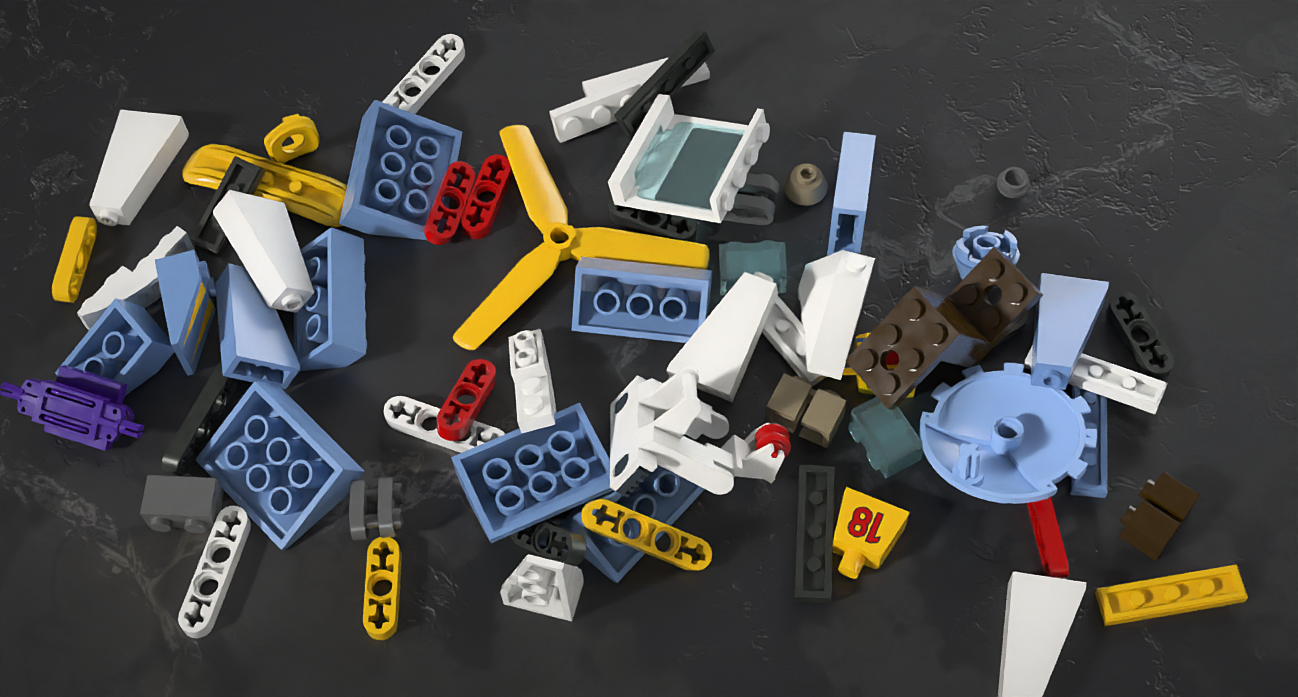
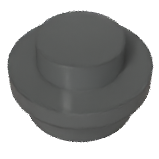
M1010 167L998 176L997 188L1004 196L1019 198L1027 193L1030 180L1023 169Z

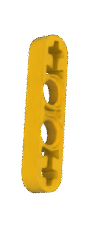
M606 499L593 500L588 502L582 509L581 518L585 527L604 537L685 570H702L711 562V547L703 539ZM603 507V515L617 519L614 524L608 521H601L596 524L597 518L592 515L593 510ZM629 518L636 520L640 528L639 534L634 539H629L623 532V525ZM661 531L667 533L671 539V545L665 552H661L655 546V537ZM697 546L696 552L701 555L700 560H694L691 563L692 557L684 552H678L679 548L695 549Z

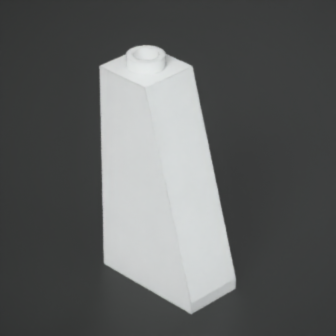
M120 110L89 204L98 222L108 226H115L117 224L130 225L188 139L189 133L181 116Z
M229 190L213 210L216 220L268 307L297 313L314 294V290L285 203Z
M744 272L670 362L667 368L669 377L674 376L685 366H693L699 371V382L696 384L697 389L733 402L778 295L777 285L773 283V279L760 272H755L754 275Z
M1020 572L1012 573L1007 588L998 697L1043 696L1086 590V582Z

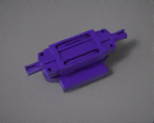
M63 365L59 366L56 382L52 380L40 381L32 378L26 379L21 387L8 382H3L0 387L4 389L0 390L1 396L18 401L19 413L32 416L31 421L45 425L44 432L104 451L110 450L113 442L118 441L122 433L136 439H140L143 435V432L140 431L144 430V425L134 423L135 415L133 410L123 404L127 388L125 383Z

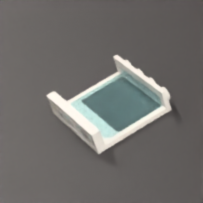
M658 94L608 181L614 205L721 223L727 211L732 209L734 197L739 188L744 186L748 170L751 165L756 163L760 147L763 142L765 143L768 140L770 127L766 123L764 110L757 108L749 125L674 114L670 95Z

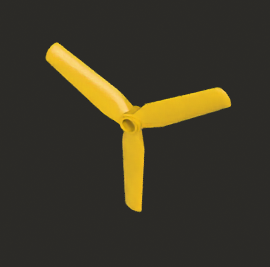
M524 125L505 127L499 132L528 215L542 232L544 242L516 264L454 333L453 340L464 349H477L552 276L560 261L570 258L580 261L581 257L707 270L710 258L709 248L705 244L605 227L574 229L573 226L568 225V209L529 128ZM561 240L566 241V242L561 243V244L555 243V242L561 241Z

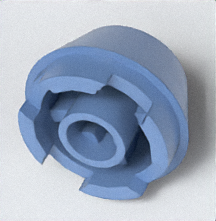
M975 226L964 230L963 237L956 241L952 250L961 279L963 280L993 247L998 248L1016 265L1020 253L1015 236L1006 230L1003 235L988 232V226Z

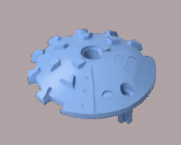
M1004 363V371L985 373L980 365L967 368L962 371L966 379L953 387L942 382L931 394L939 402L934 413H922L920 419L922 448L936 472L948 483L969 495L987 501L1013 504L1048 499V497L1055 495L1057 492V487L1054 484L1060 482L1067 475L1077 480L1083 476L1088 467V463L1080 460L1084 448L1096 447L1097 429H1085L1082 417L1085 414L1091 413V409L1084 398L1080 396L1071 399L1061 389L1031 385V374L1023 373V364Z

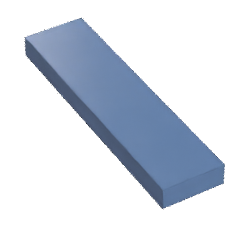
M1071 385V399L1082 396L1091 409V413L1085 414L1082 417L1085 429H1097V442L1095 448H1084L1080 460L1088 463V467L1083 476L1078 480L1070 477V495L1106 498L1107 397Z

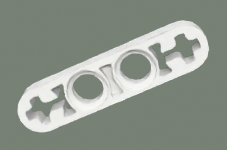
M447 34L439 38L383 100V103L415 114L464 59L465 49L462 39L454 34ZM430 66L440 68V71L435 75L424 73L425 69ZM411 87L421 89L420 94L414 97L407 96L405 92Z
M404 396L393 397L384 406L385 419L394 430L460 453L474 448L476 444L479 446L484 444V442L486 443L505 435L498 428L474 420L469 429L472 432L469 439L463 442L448 441L439 436L437 428L427 431L421 427L425 419L429 417L437 418L440 408ZM402 408H405L408 416L401 414L398 419L395 418L393 412H400ZM455 414V419H454L453 423H454V422H457V423H458V415H457V414ZM411 417L415 418L414 425L412 423ZM478 434L481 435L482 442L478 440Z
M239 506L226 507L218 514L179 612V625L187 636L192 638L204 637L214 627L248 538L251 522L247 513ZM238 517L241 524L234 525L230 533L226 523L233 522ZM229 534L235 542L228 539ZM222 547L229 548L231 554L225 562L216 563L212 560L213 554L217 549ZM214 579L218 581L216 592L211 595L200 594V587L206 580ZM195 601H199L203 604L201 610L199 605ZM200 611L204 621L202 623L197 622L193 627L189 619L196 618Z

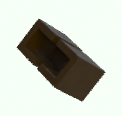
M1164 471L1156 482L1152 479L1147 481L1138 495L1144 500H1142L1138 507L1131 504L1120 520L1125 526L1119 537L1155 561L1200 497V494Z

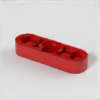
M495 154L485 159L462 213L461 224L463 232L471 239H482L490 233L512 179L509 159L503 155ZM498 167H502L503 171H498L495 177L496 183L493 182L492 171H496ZM485 191H491L496 195L490 202H482L478 199L479 195ZM478 211H480L482 223H477L475 227H472L471 223L476 222L479 215Z
M462 161L453 162L442 178L424 226L425 237L435 245L447 244L456 232L475 180V172L469 164ZM458 173L462 175V182L458 188H455L453 185ZM442 198H453L457 203V208L449 209L445 207L442 203ZM441 218L447 219L443 226V233L437 231V225Z
M477 359L467 364L437 414V432L441 438L448 441H457L466 436L495 386L496 369L490 361ZM481 374H483V375L479 378V380H478V386H477V385L475 384V377H479ZM463 395H470L476 400L470 404H463L457 399ZM455 413L458 415V423H453L455 419Z
M1051 497L1027 503L1045 576L1068 579V560Z

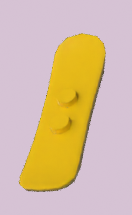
M218 144L205 145L196 150L182 170L184 181L217 190L234 156H237L266 171L253 196L285 203L287 211L331 227L343 226L339 224L347 185L334 178L272 161L227 145Z

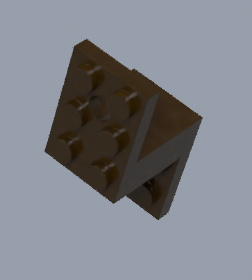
M993 247L948 296L914 286L845 361L887 409L895 410L940 361L970 368L976 366L1036 304L1043 294L998 248ZM999 286L1002 290V298L997 304L992 305L988 300L989 291L993 287ZM895 351L899 356V364L895 369L889 370L886 365V358L891 352Z

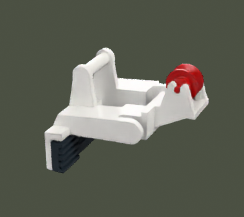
M685 366L664 383L653 378L646 380L637 375L610 404V488L628 498L630 492H634V486L637 488L639 481L642 483L644 476L647 478L649 471L653 472L657 465L712 493L720 495L732 490L734 485L733 478L735 476L765 479L772 483L783 459L790 453V435L784 426L766 423L756 428L745 440L733 435L721 448L709 443L702 445L683 435L686 434L695 440L701 434L713 439H719L728 433L729 422L725 416L712 411V406L701 402L697 398L698 369L693 366Z

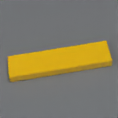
M1237 564L1097 588L1095 592L1105 626L1243 603L1248 599Z

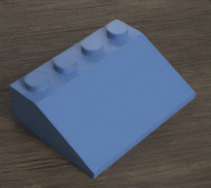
M374 100L361 120L339 224L371 235L427 240L424 235V226L446 170L450 164L458 160L463 132ZM443 197V205L449 208L450 197ZM441 218L437 225L439 233L444 232L443 226L446 221L444 218Z
M261 381L253 382L195 459L212 478H217L223 490L244 509L247 515L281 550H286L341 502L350 492L351 481L359 480L365 472L278 384Z
M580 403L554 413L555 425L521 433L519 428L451 457L460 484L490 543L613 491L610 488V459Z

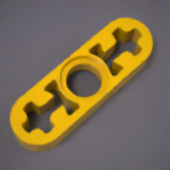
M76 216L71 222L52 284V294L55 301L74 303L77 300L96 239L97 225L94 218Z
M390 537L376 538L371 542L367 551L363 624L369 636L376 640L390 638L396 632L398 626L402 554L397 542ZM383 548H389L391 553L386 558L388 570H382V562L379 554L383 552ZM388 580L392 583V589L387 595L377 596L373 593V587L378 581ZM377 605L383 606V614L386 620L389 621L383 623L381 629H377L375 624L372 623V621H378L379 618Z

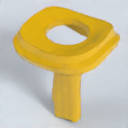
M299 114L282 118L283 123L274 128L264 138V144L270 159L282 164L316 150L320 142L314 122L308 117H300ZM291 136L294 144L282 147L284 140Z

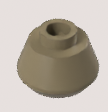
M812 164L796 166L784 181L786 196L792 202L803 206L814 205L820 202L825 197L828 189L826 178L820 169Z

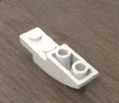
M176 226L170 234L165 235L160 240L159 245L147 257L140 260L133 272L122 266L116 273L110 275L104 285L92 297L85 300L81 309L77 312L85 327L90 330L115 298L142 305L145 309L162 297L155 259L194 250L187 232Z
M541 329L521 331L514 336L508 337L511 375L515 383L517 421L521 433L555 425L554 413L557 412Z

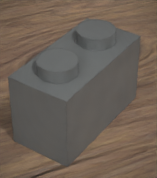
M147 475L140 515L147 525L156 531L168 532L171 528H179L192 533H204L206 530H212L216 518L221 511L224 491L217 478Z

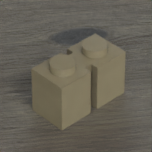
M783 374L766 406L765 421L771 424L782 425L788 432L794 433L808 404H810L801 421L803 428L799 436L828 449L845 415L847 400L842 399L838 393L832 390H821L818 388L816 391L812 389V385L802 377H791Z

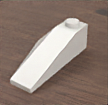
M841 250L806 264L798 287V299L801 303V323H803L804 347L808 372L841 380L846 364L845 360L848 358L869 286L875 258Z
M528 554L502 585L500 593L503 604L572 621L584 583L582 569H579L577 566Z

